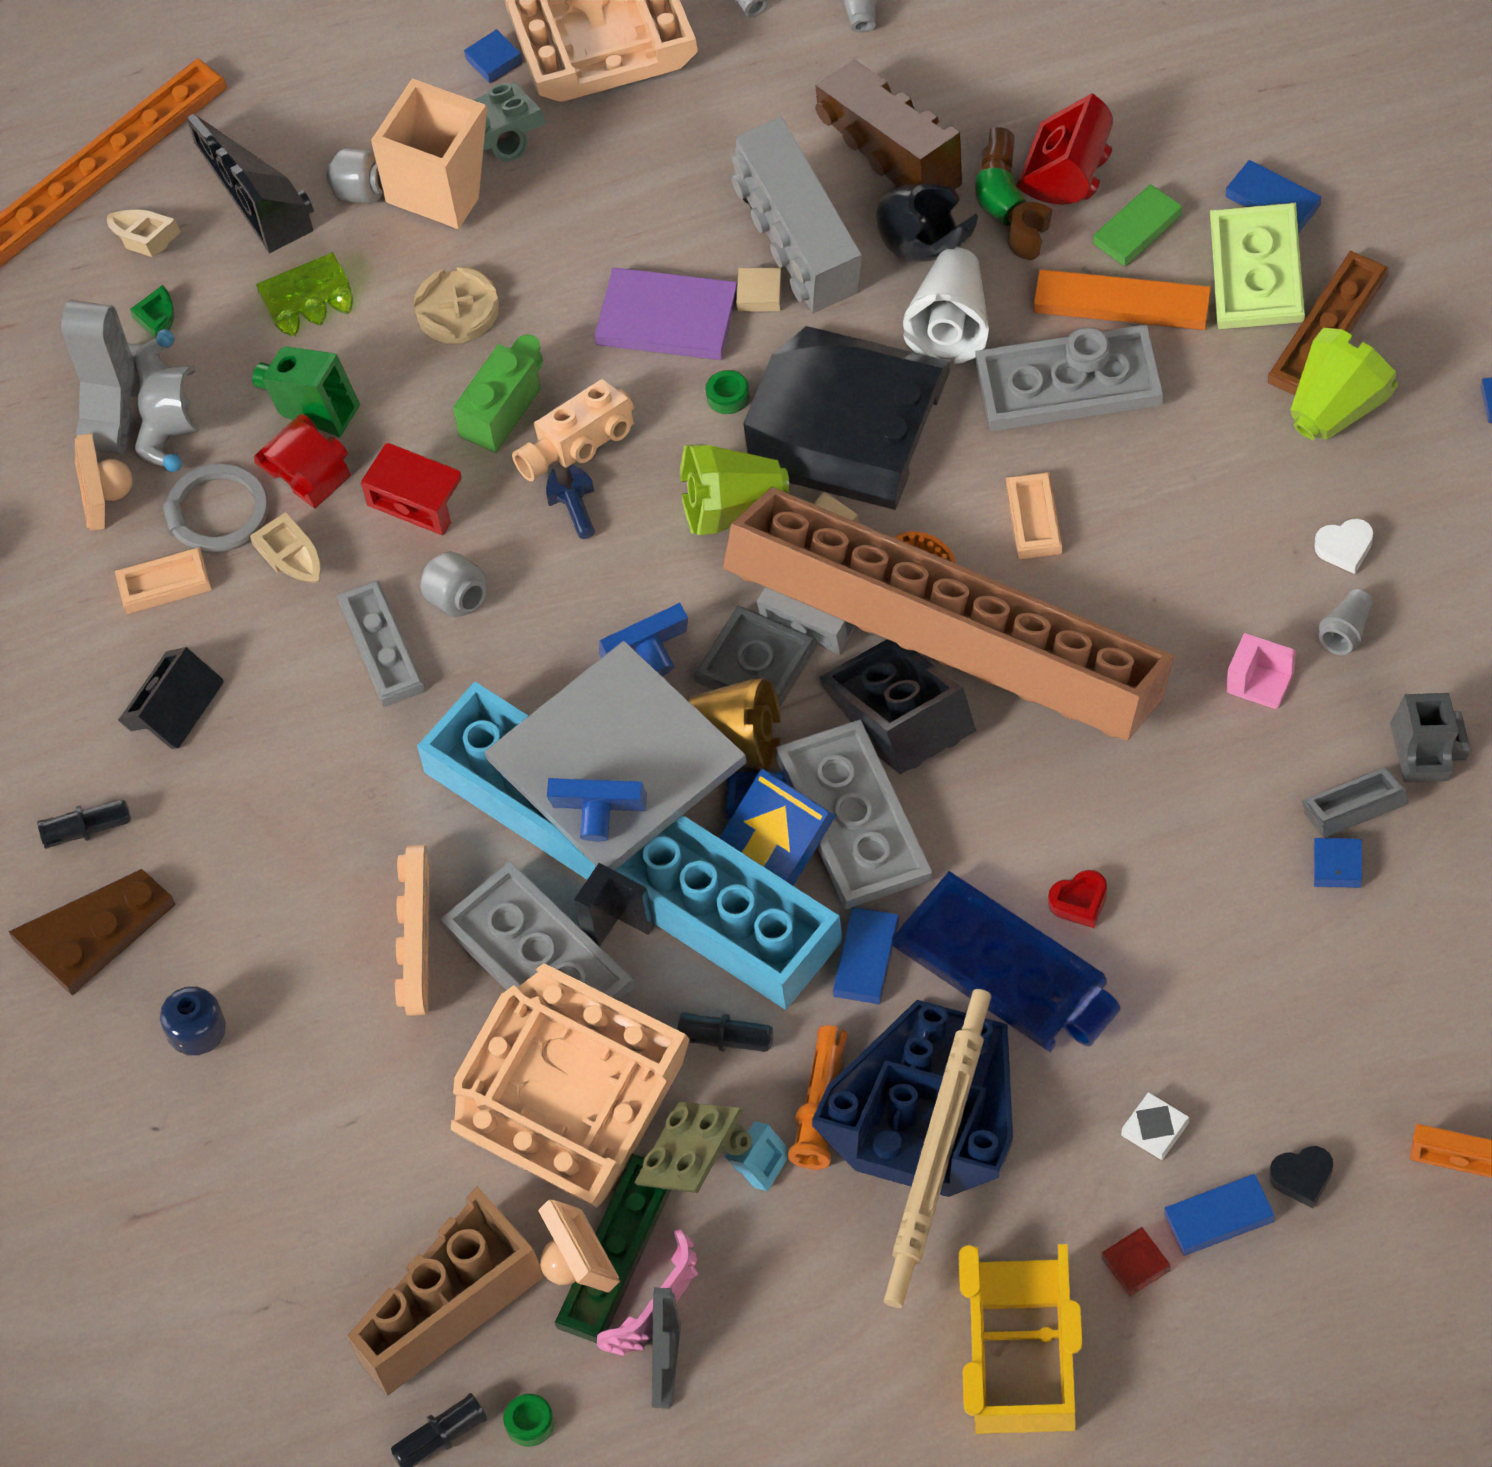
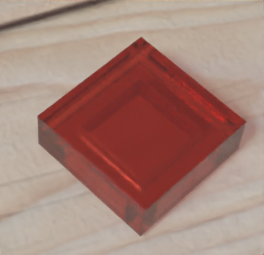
M1143 1227L1102 1252V1260L1129 1297L1170 1272L1171 1264Z

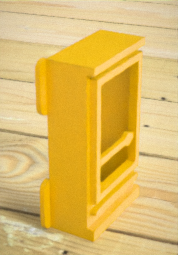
M1058 1244V1260L979 1262L978 1247L971 1245L962 1247L959 1251L960 1292L964 1297L970 1298L972 1362L967 1363L962 1371L964 1411L968 1415L974 1416L975 1434L1076 1431L1073 1354L1079 1352L1082 1348L1080 1305L1076 1301L1070 1300L1068 1244ZM1058 1308V1330L1043 1327L1038 1331L984 1332L983 1309ZM1040 1339L1042 1342L1047 1343L1052 1341V1339H1059L1062 1404L987 1406L985 1341Z

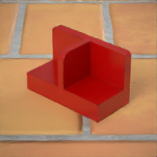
M386 443L361 480V485L367 506L443 536L451 524L447 502L462 480L461 472L455 468L391 443Z

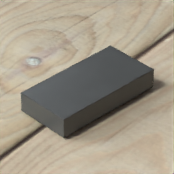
M1387 767L1302 800L1304 813L1324 838L1409 804L1407 791Z

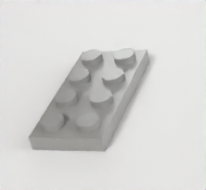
M1147 325L1101 331L1109 340L1110 354L1105 366L1094 372H1081L1070 366L1066 359V341L1068 337L975 351L976 365L990 432L1163 405V392Z
M861 719L776 747L775 757L787 784L836 815L817 846V850L845 910L931 881L932 870Z
M510 861L440 919L442 928L506 990L513 985L516 987L520 986L538 973L536 969L543 963L618 1001L635 988L633 978Z

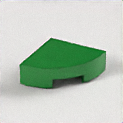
M164 285L130 308L132 317L154 338H156L160 330H170L173 324L174 307L170 294Z

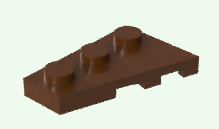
M140 869L8 932L17 945L69 994L73 995L175 905L173 897L143 869Z

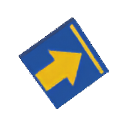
M761 768L719 839L794 886L836 815Z

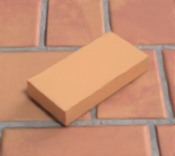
M1050 472L1006 477V489L1018 560L1062 554V542Z
M200 547L115 571L126 614L212 590Z

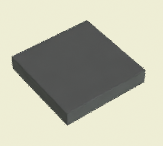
M737 605L694 673L695 681L715 690L754 678H765V681H771L774 685L779 707H781L816 650L817 640L814 637Z

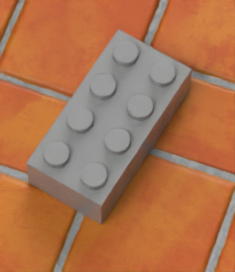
M782 116L736 136L735 155L732 156L735 173L731 176L733 187L739 198H747L751 205V217L757 230L760 233L766 232L771 240L770 249L775 262L780 268L785 266L791 275L790 285L799 302L805 301L813 314L857 294L862 254Z

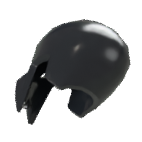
M908 184L894 187L883 194L877 207L876 220L882 240L887 248L897 257L907 261L928 262L936 260L942 251L946 249L954 250L956 246H961L962 243H965L967 237H971L975 230L978 215L975 213L957 226L951 211L959 203L960 198L954 188L935 184Z

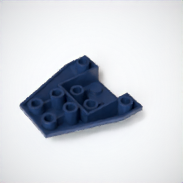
M916 1000L827 1086L812 1119V1126L855 1171L912 1187L954 1037L957 1031L962 1030L966 1017L965 1012ZM985 1018L980 1035L983 1037L984 1042L940 1195L950 1197L999 1178L1012 1146L1013 1124L1008 1024Z

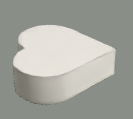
M1361 519L1347 520L1341 526L1326 525L1316 533L1315 552L1324 561L1355 574L1371 549L1373 529L1369 523Z

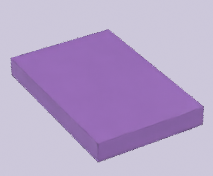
M612 267L595 333L596 345L722 360L737 298V282Z

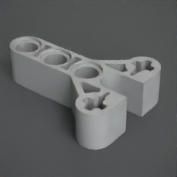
M69 299L62 313L61 330L80 381L79 420L76 438L77 435L92 434L95 450L123 454L128 447L136 425L130 407V397L138 398L141 387L136 369L135 355L138 348L142 345L127 342L114 306Z

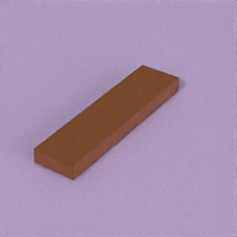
M1350 250L1269 372L1268 384L1295 395L1313 340L1323 328L1343 329L1350 334L1388 277L1389 267Z

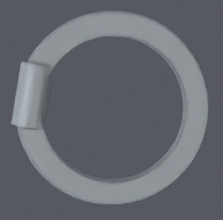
M210 464L196 468L180 478L171 489L163 509L171 536H175L180 542L192 549L200 547L201 552L218 553L233 550L251 540L250 535L261 529L267 518L269 500L263 484L249 471L230 464ZM214 479H230L247 487L255 499V508L249 521L236 532L220 537L203 536L188 529L185 525L181 509L185 496L203 482Z

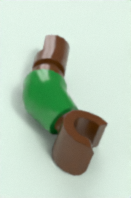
M994 127L989 131L988 145L982 151V168L975 178L976 198L979 205L1004 225H1010L1008 243L1013 253L1020 258L1033 260L1040 255L1042 239L1039 232L1043 233L1049 229L1053 210L1044 204L1027 202L1016 188L1015 178L1011 174L1015 141L1014 134L1006 128Z

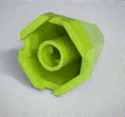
M1323 328L1313 340L1290 409L1291 416L1295 420L1293 423L1294 428L1310 440H1315L1316 437L1326 440L1330 439L1386 402L1398 387V381H1394L1397 377L1396 371L1373 347L1364 342L1358 348L1349 344L1348 342L1353 335L1343 329Z
M707 444L684 445L680 477L681 482H687L688 493L682 494V503L690 532L693 534H717L730 528L731 523L771 487L785 493L789 492L787 470L780 468L778 460Z

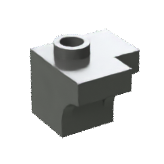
M1449 693L1404 695L1390 723L1404 783L1449 781L1453 773L1452 761L1466 760L1471 751L1462 712L1453 711Z

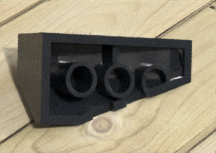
M192 114L187 117L195 145L269 254L313 232L309 214L314 212V208L303 189L297 192L286 176L197 115Z

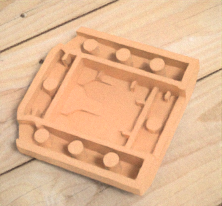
M505 0L508 13L539 96L559 102L679 70L698 52L696 38L680 0Z
M543 963L536 969L538 973L520 986L516 987L513 985L500 995L454 1077L453 1094L456 1096L455 1120H451V1131L598 1208L616 1187L632 1153L634 1154L678 1074L690 1039L686 1034Z

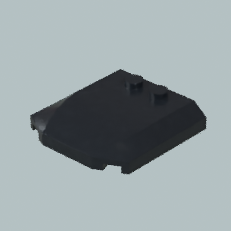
M805 326L774 352L769 360L743 423L747 453L778 460L780 468L787 470L789 483L896 510L909 477L911 458L932 405H937L950 373V361Z

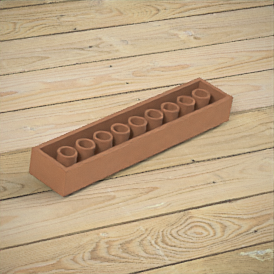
M771 487L731 523L723 569L739 575L745 581L758 583L854 624L864 632L875 633L894 641L904 649L915 650L936 659L946 667L957 668L978 677L980 681L986 684L996 685L1018 694L1028 702H1036L1060 712L1065 718L1078 720L1095 727L1110 737L1128 741L1163 700L1174 655L774 487Z

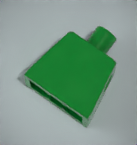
M284 346L279 349L271 364L258 363L252 374L254 387L268 391L278 413L283 417L294 420L298 415L304 414L315 424L318 430L340 438L361 405L338 355L334 353Z

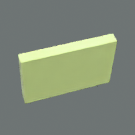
M1296 203L1210 210L1218 329L1303 322L1305 313Z

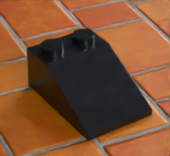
M889 639L884 640L819 677L821 685L849 721L854 722L861 719L878 757L900 775L908 770L917 768L923 761L946 748L955 746L960 740L976 731L964 688L916 651L904 649Z

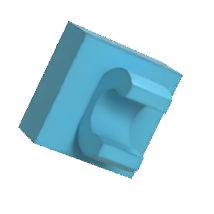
M754 1121L749 1131H747L751 1137L750 1148L738 1156L727 1153L725 1158L736 1171L743 1174L754 1188L768 1191L788 1160L789 1148L768 1124Z

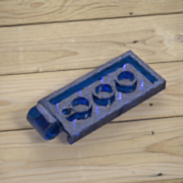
M950 871L947 872L892 937L893 947L970 999L975 989L989 992L992 996L988 1011L1050 1053L1056 1046L1054 1037L1062 1028L1080 1044L1092 1046L1121 1010L1117 1000L1103 989L1107 985V978L1103 972ZM1054 997H1058L1059 999H1061V1001L1055 1002L1051 999Z

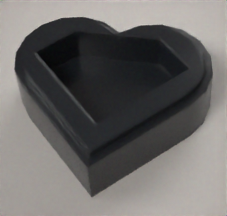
M1318 1146L1304 1148L1299 1154L1291 1152L1282 1153L1276 1156L1271 1163L1270 1182L1281 1193L1313 1209L1331 1179L1333 1158L1328 1151Z

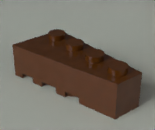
M853 59L815 85L817 98L815 109L819 118L827 126L833 125L842 134L844 141L852 150H859L869 160L871 167L878 175H885L896 187L908 184H935L957 189L962 185L960 132L952 126L945 130L937 126L936 124L939 123L938 117L929 110H925L921 114L917 112L911 98L903 92H899L895 96L891 94L888 82L857 60Z

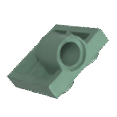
M515 82L498 84L492 87L488 94L474 99L476 102L485 104L487 108L483 151L489 149L502 161L510 162L521 157L526 151L528 144L526 132L546 124L542 109ZM505 131H509L508 137L504 141L497 143L499 136Z

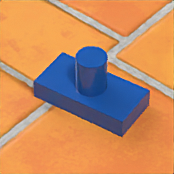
M677 603L599 640V655L601 658L604 657L621 642L625 641L655 671L664 676L672 671L675 666L663 642L687 632L688 616L681 603Z
M548 778L547 798L553 808L582 809L580 838L587 841L601 842L608 840L610 810L646 811L647 792L643 783L638 781Z

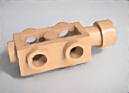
M603 379L588 387L534 422L538 442L534 444L526 443L513 452L512 457L517 469L525 479L532 482L548 471L547 466L555 461L565 468L576 461L579 463L588 462L595 455L598 447L610 439L614 441L622 440L628 434L630 427L634 424L632 416L634 406L630 397L625 391L615 389Z

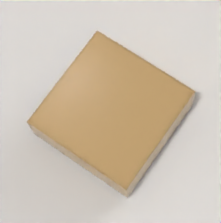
M738 268L737 311H780L781 268Z

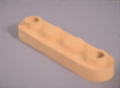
M418 844L407 845L405 855H398L397 858L398 879L400 883L405 882V894L397 896V918L399 924L404 923V937L396 938V958L398 965H403V979H396L395 998L397 1007H405L407 1016L427 1015L430 864L427 845Z

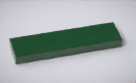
M632 1153L595 1233L618 1274L620 1282L609 1293L579 1284L577 1281L574 1282L555 1320L556 1328L597 1343V1335L608 1330L671 1192L670 1189L640 1186L634 1183L643 1167L644 1157Z

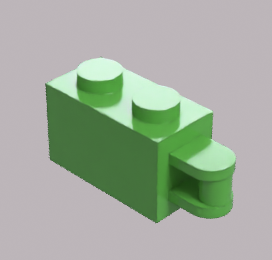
M530 334L522 335L517 338L511 348L497 344L453 406L459 437L495 453L499 450L541 390L538 371L543 365V357L537 337Z

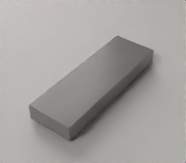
M379 580L337 595L340 607L383 708L425 692L423 682Z

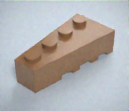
M478 1186L466 1197L467 1205L455 1218L450 1216L438 1230L439 1237L423 1255L418 1253L406 1267L408 1273L394 1289L388 1288L347 1335L360 1364L387 1396L544 1278L534 1249Z

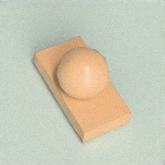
M92 434L77 435V438H75V466L86 526L89 528V531L105 529V500L116 501L123 499L131 490L133 476L128 466L120 460L106 459L97 463Z
M549 1199L538 1210L553 1237V1240L545 1245L540 1255V1266L543 1275L557 1285H571L577 1281L579 1284L609 1293L620 1282L619 1276L582 1209Z

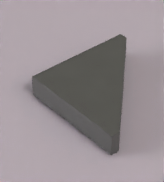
M654 1287L652 1408L670 1409V1405L673 1402L681 1321L675 1295L672 1293L671 1288Z

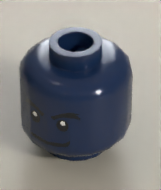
M187 986L178 989L166 998L161 1007L160 1022L170 1045L180 1053L188 1056H199L208 1053L220 1044L225 1035L226 1021L218 1000L206 989L198 986Z

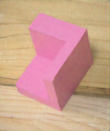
M1244 633L1228 668L1227 693L1274 709L1279 708L1294 675L1296 651L1292 648Z

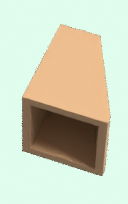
M412 78L371 139L386 203L459 229L479 199L487 116L486 105Z

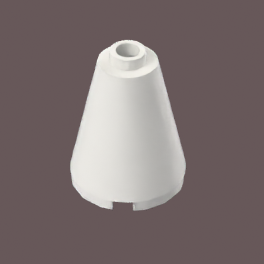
M955 247L954 250L946 249L942 251L907 308L903 317V336L906 344L915 353L939 359H954L953 364H959L975 358V351L985 348L989 335V324L981 272L977 257L969 250Z

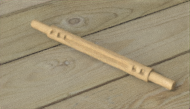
M973 990L962 1030L957 1031L954 1037L892 1252L895 1263L883 1301L891 1307H903L914 1265L920 1264L984 1042L983 1037L980 1035L992 996L985 990Z

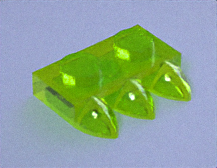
M334 252L256 284L258 294L274 325L284 334L293 337L299 331L300 313L309 322L321 326L327 315L325 303L328 302L332 308L344 314H349L353 306L350 283Z

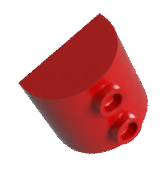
M1091 93L1041 121L1016 187L1034 199L1056 205H1068L1082 199L1088 200L1091 198L1100 185V179L1094 176L1095 171L1109 159L1112 153V147L1106 143L1113 126V116L1108 106L1099 97Z

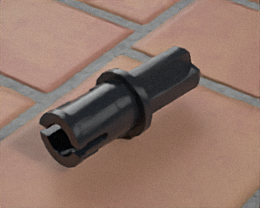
M121 799L83 810L82 806L79 805L76 806V811L38 820L37 825L44 848L48 849L81 838L89 841L91 840L90 834L128 824L131 821V815L126 801Z
M681 1012L677 1030L687 1035L690 1039L689 1043L715 1046L722 1052H725L726 1047L766 1052L771 1049L773 1043V1027L770 1025L730 1020L729 1014H724L720 1018Z
M469 1393L464 1399L434 1418L432 1414L426 1417L428 1420L426 1424L391 1447L392 1455L400 1467H415L443 1447L447 1450L451 1449L452 1441L479 1423L486 1421L487 1416L472 1393Z

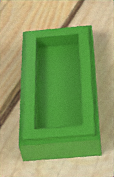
M1149 184L1093 235V244L1126 267L1182 216V206Z

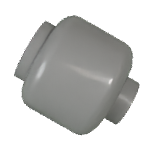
M344 148L329 163L326 172L327 182L339 200L372 204L378 201L384 194L372 149Z
M450 551L441 553L427 563L421 577L420 588L422 595L430 604L446 615L460 617L475 611L483 603L486 595V578L479 566L461 554Z

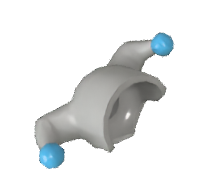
M162 329L158 332L155 339L140 346L135 355L136 369L141 386L137 404L143 420L135 450L138 457L143 461L165 466L167 471L176 472L182 467L180 456L174 453L167 455L162 448L170 436L186 435L199 431V426L193 424L188 418L187 410L190 406V401L183 390L185 378L187 375L195 373V366L167 367L161 361L160 351L163 347H171L175 340L170 330Z

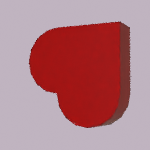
M1085 870L1076 874L1073 880L1056 882L1052 885L1048 894L1050 911L1061 919L1095 929L1107 897L1106 879L1095 870Z

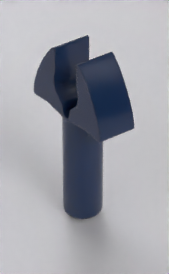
M570 465L569 472L573 482L571 489L568 490L566 486L558 483L555 470L552 469L546 485L548 505L552 506L559 502L566 504L578 537L580 539L591 538L595 530L582 497L584 494L594 492L592 479L580 468Z

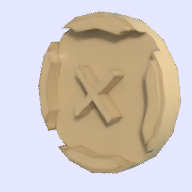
M456 267V271L445 272V269L434 272L421 283L414 297V312L420 329L431 339L446 344H462L479 338L491 329L498 317L499 299L493 282L481 271L469 267Z

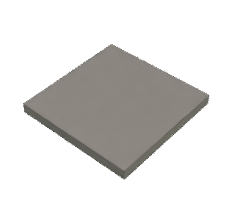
M625 641L621 642L484 751L486 759L595 866L601 863L614 871L746 764L745 754ZM548 778L642 782L647 792L646 811L610 810L608 840L601 842L583 840L580 838L582 809L553 808L547 798Z

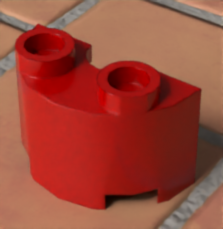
M304 414L298 415L254 455V463L273 478H282L291 487L294 494L314 509L351 476L347 464L344 462V459L348 456L346 448L335 437L330 436L326 439L322 436L315 424Z

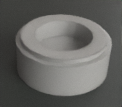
M1081 328L1070 334L1066 341V359L1071 367L1081 372H1094L1104 367L1108 362L1110 344L1103 332L1095 328Z

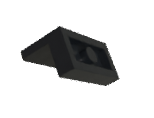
M187 647L166 651L118 721L130 731L148 729L169 748L177 749L184 742L223 685V678Z
M598 863L574 898L580 929L599 947L618 919L649 935L654 928L647 888Z

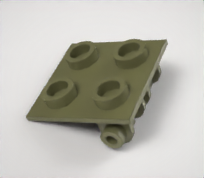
M679 1101L676 1108L669 1114L666 1126L654 1148L645 1157L643 1167L634 1183L640 1186L698 1193L719 1153L726 1151L730 1155L738 1156L750 1148V1135L737 1123L743 1110L737 1107Z

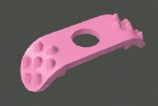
M682 1229L674 1231L678 1247L671 1261L676 1267L660 1287L671 1288L676 1302L687 1289L691 1280L698 1276V1272L694 1267L698 1260L697 1255L690 1249L694 1247V1243L691 1238L683 1233ZM653 1298L638 1319L629 1316L619 1328L609 1329L598 1334V1348L620 1356L636 1350H644V1345L653 1335Z

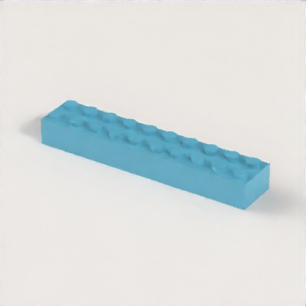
M474 681L417 745L424 773L571 870L588 879L596 866L486 759L484 751L525 720L528 715ZM684 815L679 817L615 870L647 888L653 923L785 1010H787L842 943L840 916Z

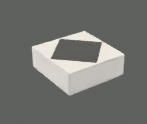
M1148 1092L1122 1127L1121 1136L1163 1160L1189 1124V1117Z

